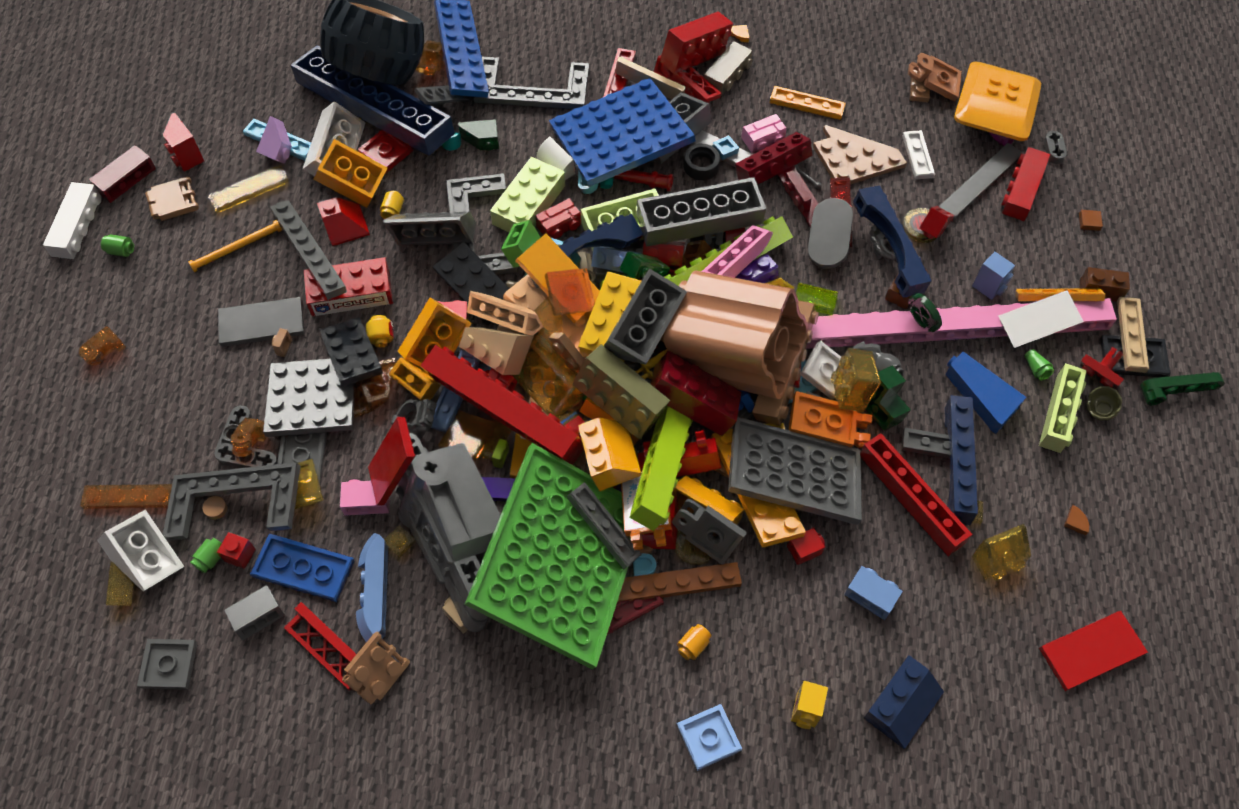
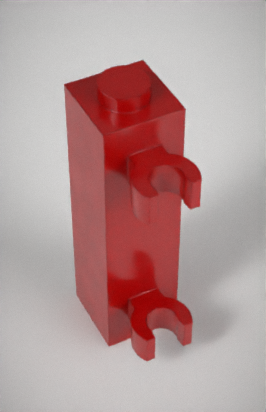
M704 430L695 432L696 442L684 444L686 450L680 460L682 466L676 477L721 469L716 438L706 439ZM651 441L644 442L643 452L637 453L641 471L643 470Z

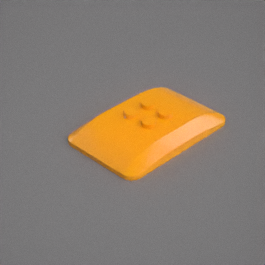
M972 62L965 78L954 119L966 126L1014 140L1026 141L1031 132L1041 82L1032 76L982 62Z

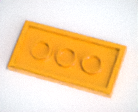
M546 233L515 260L573 323L577 322L595 305L600 290Z

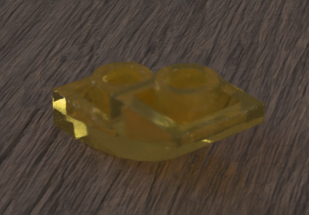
M112 561L110 564L106 605L132 606L134 582Z

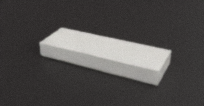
M922 130L903 132L902 137L915 180L934 178L935 173Z

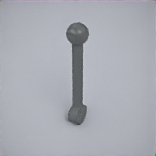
M797 164L794 165L798 173L810 181L815 189H821L822 184L813 180L798 168Z

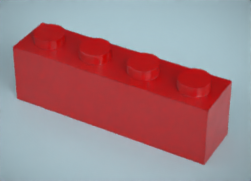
M1031 147L1027 148L1025 154H1020L1017 161L1020 167H1016L1012 178L1015 180L1010 181L1006 190L1010 193L1009 195L1005 194L1001 203L1004 206L1002 214L1025 221L1050 154Z

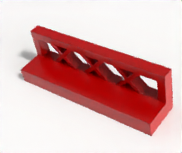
M661 55L658 56L654 72L685 86V94L706 103L721 97L722 93L694 68H687L685 71L688 73L682 71L673 73L660 62Z
M300 602L294 608L298 614L284 627L285 630L341 684L350 690L351 688L342 681L343 667H347L356 656V653ZM303 619L308 623L307 633H296L292 628ZM321 636L324 639L323 648L313 649L310 646L311 637ZM301 637H307V642L304 641ZM327 642L332 646V648H327ZM337 651L340 654L339 664H328L326 662L327 652ZM323 652V658L318 653Z

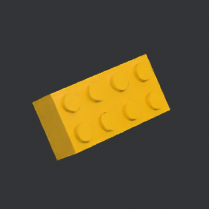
M607 272L578 345L579 351L584 358L601 344L604 346L641 280Z

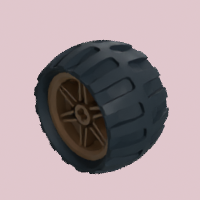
M332 0L326 9L321 24L320 47L322 57L328 63L356 76L385 84H406L416 71L422 57L424 25L421 19L412 13L380 0Z

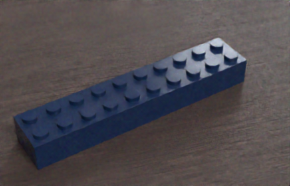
M318 45L291 64L295 80L298 84L332 103L335 101L352 114L428 156L455 134L451 116L430 105H426L423 101L391 84L372 81L337 68L322 57L321 47Z

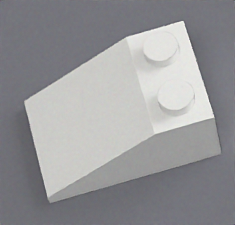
M146 510L105 531L97 540L109 559L142 591L147 590L184 567Z

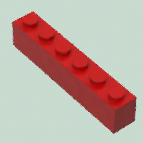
M880 433L864 444L860 453L862 460L945 554L950 556L964 546L972 533L890 442Z

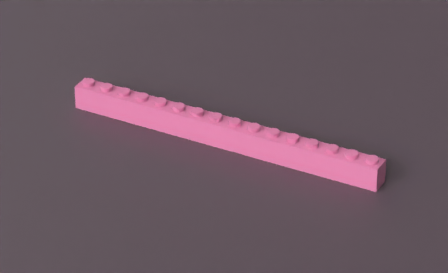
M1111 300L1073 301L1084 322L1056 333L1110 330L1117 320ZM1014 303L1012 305L995 304L992 306L976 305L964 308H937L942 319V326L935 332H928L929 328L921 327L910 311L895 310L883 313L871 312L867 314L852 313L850 315L832 314L830 316H818V321L816 325L813 324L811 330L813 332L812 340L810 343H807L806 349L814 348L819 341H822L828 347L855 346L862 341L865 344H891L1008 336L998 316L1028 304Z

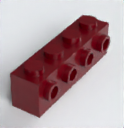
M795 132L737 162L735 166L738 180L754 177L758 185L813 156L811 139Z

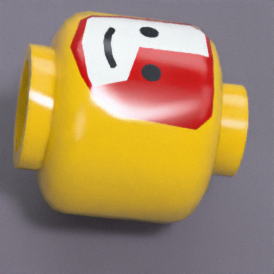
M373 316L366 323V334L370 343L374 344L375 347L381 348L386 347L388 343L393 341V323L386 316Z

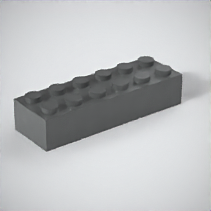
M753 177L638 199L636 215L647 247L763 224L766 207L756 180Z

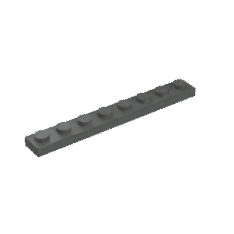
M289 200L270 206L275 219L327 300L346 293V286Z

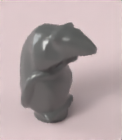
M862 341L853 347L852 352L857 357L861 356L860 361L866 367L871 366L874 373L893 365L902 376L904 375L899 359L894 355L881 352L879 345L865 344Z

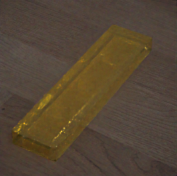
M278 165L208 195L216 212L219 213L288 183L289 180L281 166Z

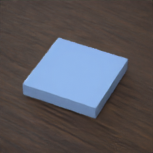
M721 704L677 723V727L697 771L742 751V747Z

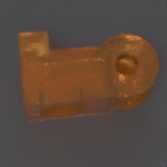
M106 326L80 347L79 354L88 365L95 366L100 364L104 357L113 350L117 349L120 352L126 346Z
M245 417L231 435L233 455L246 457L252 453V447L257 441L264 442L267 437L263 433L264 421Z

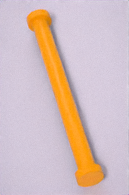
M275 220L273 224L195 261L190 260L188 262L192 270L196 272L198 271L197 268L275 231L280 232L282 229L278 221Z

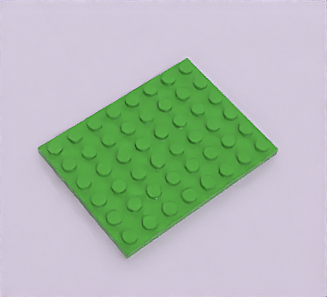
M532 443L527 449L465 605L590 669H594L597 667L628 567L625 569L621 567L566 496L585 482L624 531L622 492L613 487L599 491L591 475Z

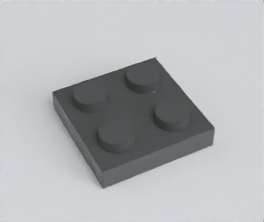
M147 639L137 687L140 689L188 690L197 642L195 640Z

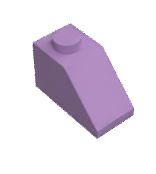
M270 116L256 152L285 163L290 156L292 146L284 123Z

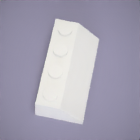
M335 101L321 113L303 169L315 176L334 139L357 151L365 122Z

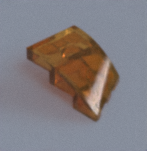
M395 357L379 361L383 374L356 382L354 418L373 411L389 399L393 380L389 373L396 364Z

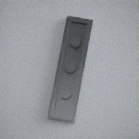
M585 482L566 496L623 569L627 568L642 555L639 550H634L633 543H631L629 537L625 535V532Z

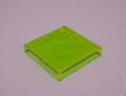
M798 282L796 295L798 301L814 303L816 312L833 315L838 292Z

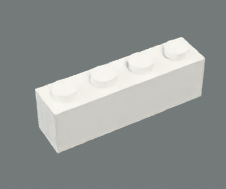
M71 182L43 244L51 257L74 259L76 253L80 251L82 239L87 235L90 221L94 219L97 205L101 203V195L94 185Z

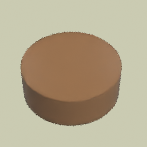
M212 496L203 503L202 509L208 518L216 520L226 514L227 504L223 498Z

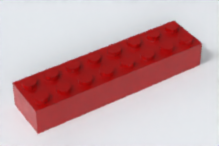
M435 345L420 365L436 382L529 442L573 465L584 450L581 436L575 428L570 425L565 427L560 423L561 420L551 413L547 416L536 403L531 402L529 404L520 393L515 390L513 392L509 391L506 388L507 386L497 379L493 381L489 378V374L480 368L476 370L463 357L459 359L449 348L444 346L441 349Z

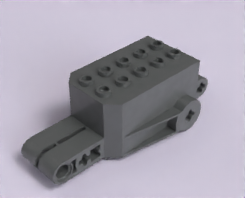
M409 433L415 457L399 481V487L396 490L401 500L398 512L399 519L403 525L410 528L439 584H445L465 628L471 632H479L483 630L489 617L466 606L465 602L501 515L464 443L428 452L426 447L422 446L419 438L415 434Z

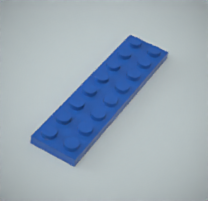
M434 0L451 95L488 98L489 90L470 1Z

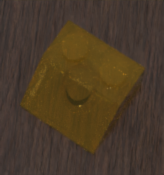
M1024 524L983 540L971 556L985 580L990 578L998 580L1004 577L1009 570L1013 569L1014 572H1017L1027 566L1026 562L1031 557L1027 529Z

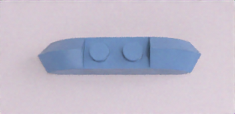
M374 533L364 545L358 567L365 569V571L361 572V583L364 585V593L360 594V605L363 608L356 611V620L359 631L366 642L375 632H379L382 635V639L386 634L388 546L379 534Z

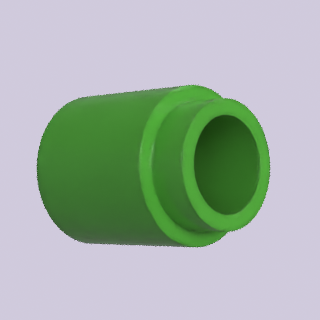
M110 234L104 236L101 240V249L111 255L128 257L135 248L130 237Z
M215 538L212 540L206 539L194 553L190 563L203 573H206L208 569L211 570L221 558L217 551L222 543Z

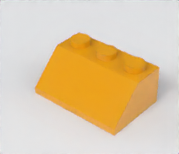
M429 298L398 352L404 359L420 367L435 345L441 349L445 346L455 352L460 344L465 327H470L472 323L445 305Z
M598 417L578 425L589 471L599 491L641 476L642 473L630 432L615 420Z
M685 476L677 482L676 487L673 489L672 495L677 497L680 508L687 499H691L704 508H707L709 505L736 525L743 516L744 509L738 502L734 500L729 501L715 489L710 490L696 478L691 479ZM687 508L690 513H694L692 508Z

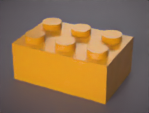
M334 139L313 180L367 208L387 167Z

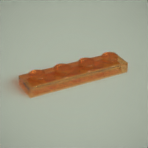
M172 484L85 485L80 506L83 509L168 508Z

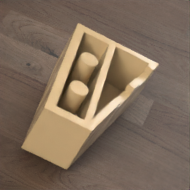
M465 327L459 347L502 375H519L534 336L488 328Z

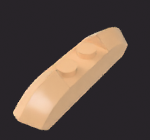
M470 291L467 313L532 336L543 328L538 315L534 311L490 295Z

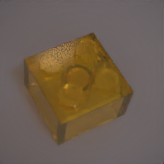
M848 348L844 356L840 358L837 369L832 372L831 382L834 385L835 399H837L839 409L863 412L881 384L872 351Z

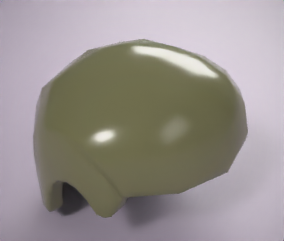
M1100 386L1090 392L1087 410L1093 418L1107 421L1119 414L1122 408V397L1116 389L1110 386Z

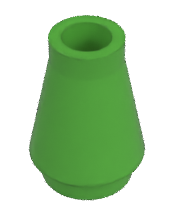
M1035 349L1025 354V358L1035 378L1045 380L1054 373L1053 364L1037 353Z

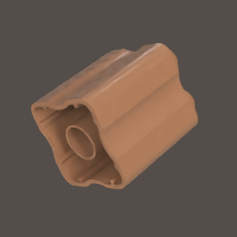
M693 271L688 281L684 280L679 284V287L686 290L687 293L660 340L664 342L668 351L698 366L712 376H716L719 380L735 387L737 390L781 399L789 383L793 366L802 351L808 334V324L805 316L800 313L795 290L707 272Z

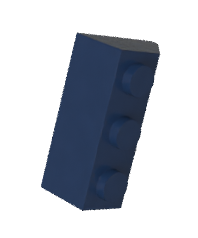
M908 655L866 713L864 719L905 749L944 691L930 670Z

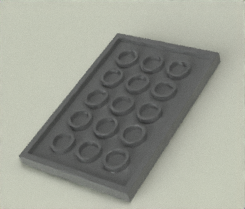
M737 417V422L733 425L728 492L858 525L862 520L860 449Z

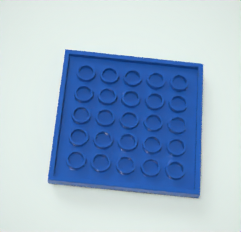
M651 78L641 80L639 83L627 86L620 91L608 94L601 99L591 101L587 105L575 108L568 113L558 115L549 120L553 131L569 156L573 158L575 166L589 187L696 141L694 133Z

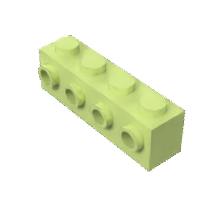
M1065 363L1057 375L1039 446L1061 453L1065 446H1070L1073 439L1071 432L1078 418L1076 412L1079 410L1082 402L1080 396L1086 386L1084 381L1086 370Z

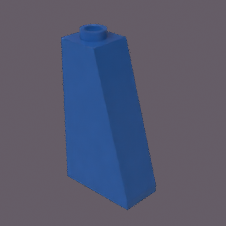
M962 352L958 357L953 356L947 363L949 368L945 375L963 397H972L973 409L991 431L997 434L1020 408L1026 396L965 352Z

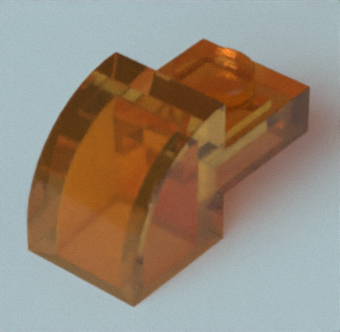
M426 41L416 72L434 75L436 71L441 70L444 61L441 42Z

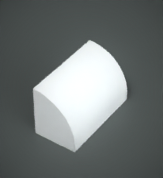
M548 137L538 149L537 159L564 171L566 180L575 174L573 158L551 137Z

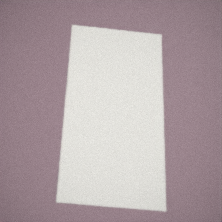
M1068 290L998 316L1014 348L1084 322Z

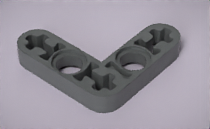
M240 405L232 409L214 452L216 459L223 465L237 468L265 466L261 461L266 462L268 459L272 463H267V465L278 464V460L272 452L255 448L248 450L250 447L242 446L252 421V414L246 406ZM244 413L245 417H241L239 420L237 416H241ZM231 432H239V436L236 439H228ZM228 450L231 455H225L223 458L221 454L226 453ZM251 454L252 459L249 462H241V458L244 455Z

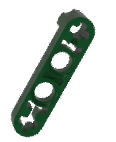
M1213 372L1152 378L1142 382L1140 387L1146 403L1152 406L1165 402L1167 394L1216 390L1224 386L1225 383L1221 373Z

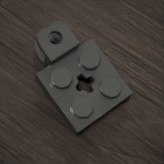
M691 499L685 501L672 520L673 525L687 535L685 537L686 540L722 565L747 533L709 505L707 508H704ZM687 508H692L694 513H690ZM680 518H684L687 523H682ZM713 532L717 533L719 536L715 538L713 536Z

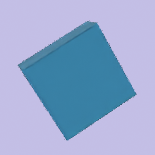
M729 135L713 142V147L718 150L722 160L739 152V147Z

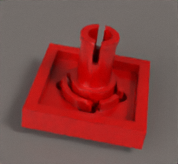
M1111 347L1101 362L1096 361L1087 354L1081 360L1080 365L1083 366L1082 369L1086 370V373L1091 377L1094 374L1100 377V383L1104 386L1117 389L1124 380L1112 371L1113 367L1124 355L1119 351L1112 358L1117 351L1114 347Z

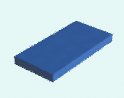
M269 533L250 575L260 580L337 602L355 560L352 557Z

